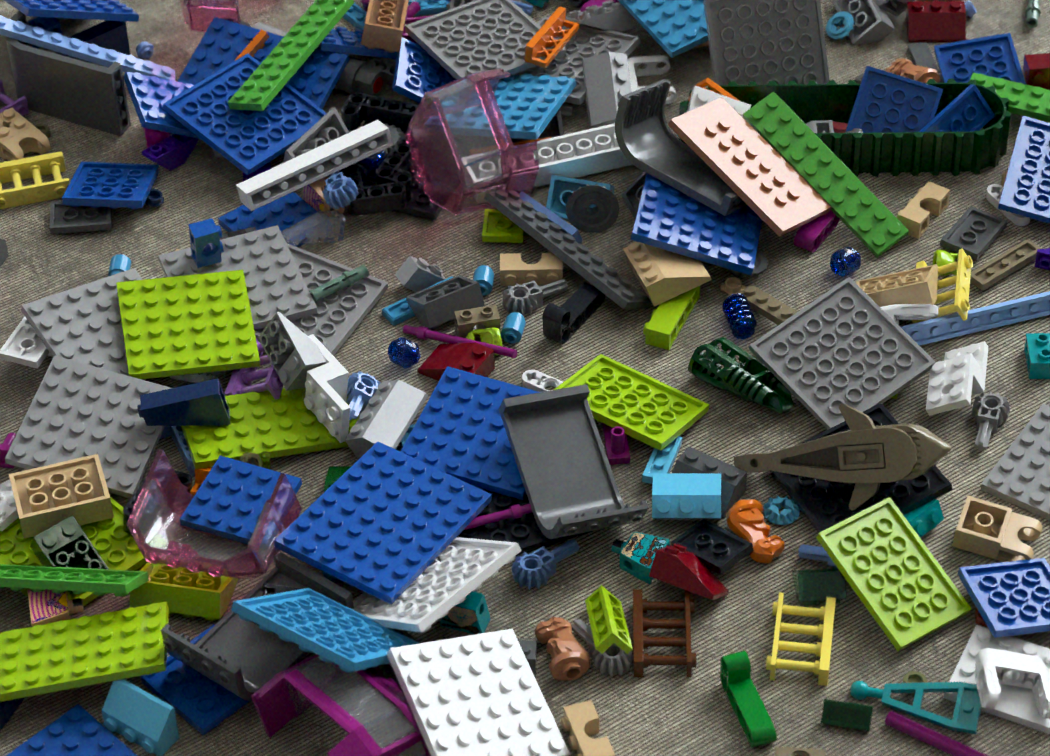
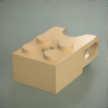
M11 107L0 113V157L4 161L23 159L24 154L28 152H37L42 155L51 150L47 136Z
M967 496L952 546L1003 562L1033 559V549L1022 543L1021 540H1037L1042 533V524L1037 519L1012 512V508Z

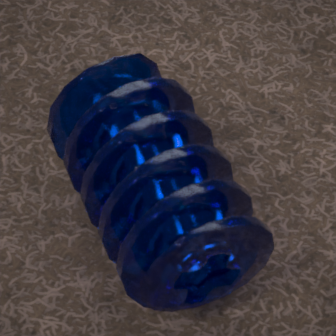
M742 293L732 294L727 297L722 304V309L733 336L737 339L751 337L755 332L757 321L754 318L747 297Z

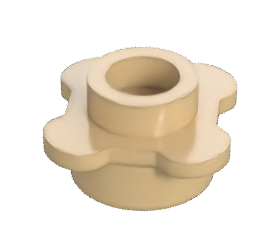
M736 277L726 279L725 284H722L720 287L721 291H725L729 297H736L737 292L746 288L742 285L741 280Z

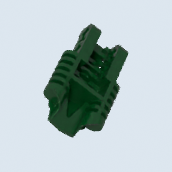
M720 337L713 340L710 344H703L695 349L688 364V371L706 384L744 401L770 408L780 414L789 412L793 408L791 392L760 360L728 339ZM721 344V349L724 351H720L717 345ZM735 356H739L738 360L740 361V363L736 361Z

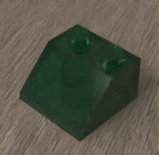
M838 568L792 571L796 600L799 602L803 601V605H817L818 600H826V597L836 598V604L840 603V599H846L845 577Z

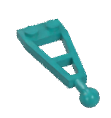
M856 681L850 687V694L856 700H863L866 697L882 699L881 703L883 706L946 729L970 734L977 733L982 707L977 684L965 682L887 683L884 689L869 687L863 681ZM958 692L953 720L921 709L924 693ZM892 693H915L913 706L892 699Z

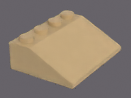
M633 242L628 247L623 248L633 273L654 307L712 280L700 260L640 242Z
M937 264L859 280L855 283L879 307L894 304L934 305L937 300L938 266Z
M98 454L9 474L24 539L40 534L73 515L80 526L114 518L111 499Z

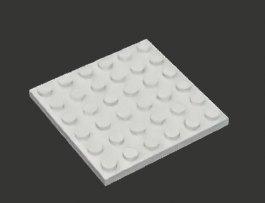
M456 537L392 605L363 592L353 600V610L371 618L386 628L419 633L425 632L432 627L431 624L437 619L446 616L449 613L448 610L454 605L462 603L465 600V596L470 592L479 589L486 579L495 576L503 565L512 562L515 559L514 556L522 550L519 544L515 542Z
M513 629L390 648L386 653L431 756L570 755Z

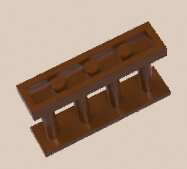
M633 589L634 678H643V668H648V665H686L687 677H691L692 668H696V653H691L690 613H694L695 606L694 599H690V591L685 590V601H647V599H642V589ZM647 611H685V619H647V617H643V613H647ZM648 629H685V637H648V635H643V631H648ZM648 647H686V656H648V653H643V649H648Z

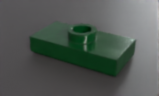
M825 698L821 723L870 731L873 706Z

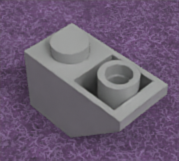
M409 256L395 273L403 287L415 292H419L446 279L442 274L443 270L436 264L430 265L420 257L417 259Z

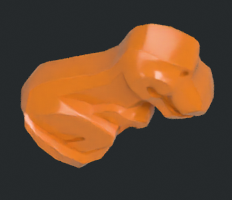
M756 499L737 501L726 513L727 526L738 537L753 544V551L750 553V557L754 561L771 563L773 558L778 557L784 551V541L777 535L768 537L771 527L764 522V509L760 501Z

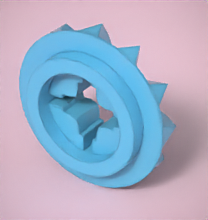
M848 12L834 14L826 24L828 36L834 40L838 38L843 40L844 36H849V32L854 30L853 25L855 21L853 16ZM842 24H844L845 27H841L840 29H838L837 26H842Z
M777 495L775 499L769 498L768 503L764 504L763 513L766 519L774 524L788 525L798 519L800 509L793 499L789 500L788 496L780 498ZM781 507H785V509H783V511L779 513L778 509H780Z

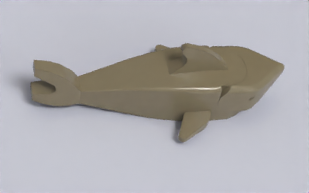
M841 404L839 410L850 430L775 452L734 457V466L747 473L776 471L827 481L856 483L849 503V509L855 510L878 492L880 483L909 480L925 474L952 449V446L926 428L916 424L875 426L868 415L847 404Z

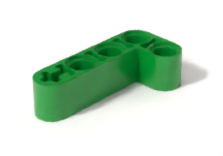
M744 650L722 656L720 661L721 684L750 746L753 748L775 742L777 740L776 730L751 679V663L747 652Z

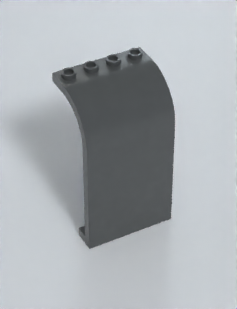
M18 11L10 19L30 25L29 22H26V15L21 11ZM5 36L17 99L25 96L29 110L118 136H122L131 126L121 63L114 61L109 68L33 48V44Z
M666 79L620 98L615 119V135L622 153L634 166L724 216L747 206L687 144L677 139L670 131L664 113L665 102L671 85L670 81Z
M587 384L503 399L499 407V412L534 518L541 532L549 539L637 523L643 519L649 508L646 500H642L639 506L630 507L629 503L624 504L587 401V396L590 393Z
M281 552L274 557L275 568L242 599L261 597L263 595L261 591L262 585L273 584L300 589L310 588L348 608L354 609L353 596L350 591ZM231 610L195 644L190 642L189 636L184 637V633L177 635L172 632L171 625L166 624L161 629L163 644L169 655L246 701H253L251 696L273 676L300 663L310 653L301 650L299 645L294 642L281 640L278 637L279 635L274 632L260 629L259 625H256L253 621L248 622L240 619L239 614Z

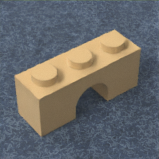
M929 181L923 188L921 187L918 190L917 195L908 201L907 206L900 210L896 217L909 230L908 235L917 239L923 235L929 228L930 213L940 216L949 206L950 190Z
M521 253L500 254V285L515 286L516 283L523 285L531 281H535L537 285H547L563 279V262L553 253H541V260L535 264L524 263L521 260Z
M592 700L564 707V717L561 718V725L563 731L569 733V744L572 751L576 750V756H615L607 736L598 739L589 737L599 733V716Z

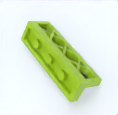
M601 585L585 600L595 649L603 654L615 643L628 654L633 649L621 601Z

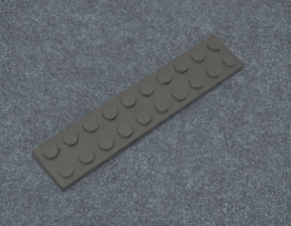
M500 190L486 192L484 199L620 307L623 309H646L650 307L652 302L646 297L647 294L644 291L636 289L632 286L630 280L618 275L616 269L605 265L602 258L591 254L589 248L577 243L572 235L563 232L561 227L549 221L544 213L533 209L534 206L527 201H523L517 192L512 190L509 192H502Z

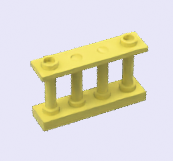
M62 151L0 163V209L62 198L69 185V178L62 179L61 172L66 171ZM53 174L54 181L42 183L41 176ZM33 178L34 185L22 187V179ZM13 181V189L2 190L1 183Z
M963 248L959 249L958 261L938 267V276L957 270V275L938 281L937 290L956 284V289L937 295L935 304L955 298L954 304L938 309L937 317L958 312L963 321L967 320L968 310H970L969 289L973 261L969 255H966ZM925 261L916 263V268L927 266ZM912 320L913 323H917V322H921V321H926V320Z
M779 592L778 602H773L772 616H776L772 656L767 655L766 670H770V680L775 681L777 668L814 672V675H819L818 685L828 686L836 598L826 597V607L821 606V608L783 605L784 593ZM782 614L816 617L824 621V624L811 626L781 623ZM780 632L815 635L821 638L822 642L808 644L779 641ZM778 650L816 654L817 657H820V661L815 660V663L777 659Z

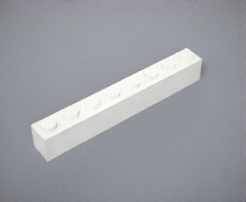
M376 120L236 185L240 200L248 209L253 211L393 146L389 128L379 120Z

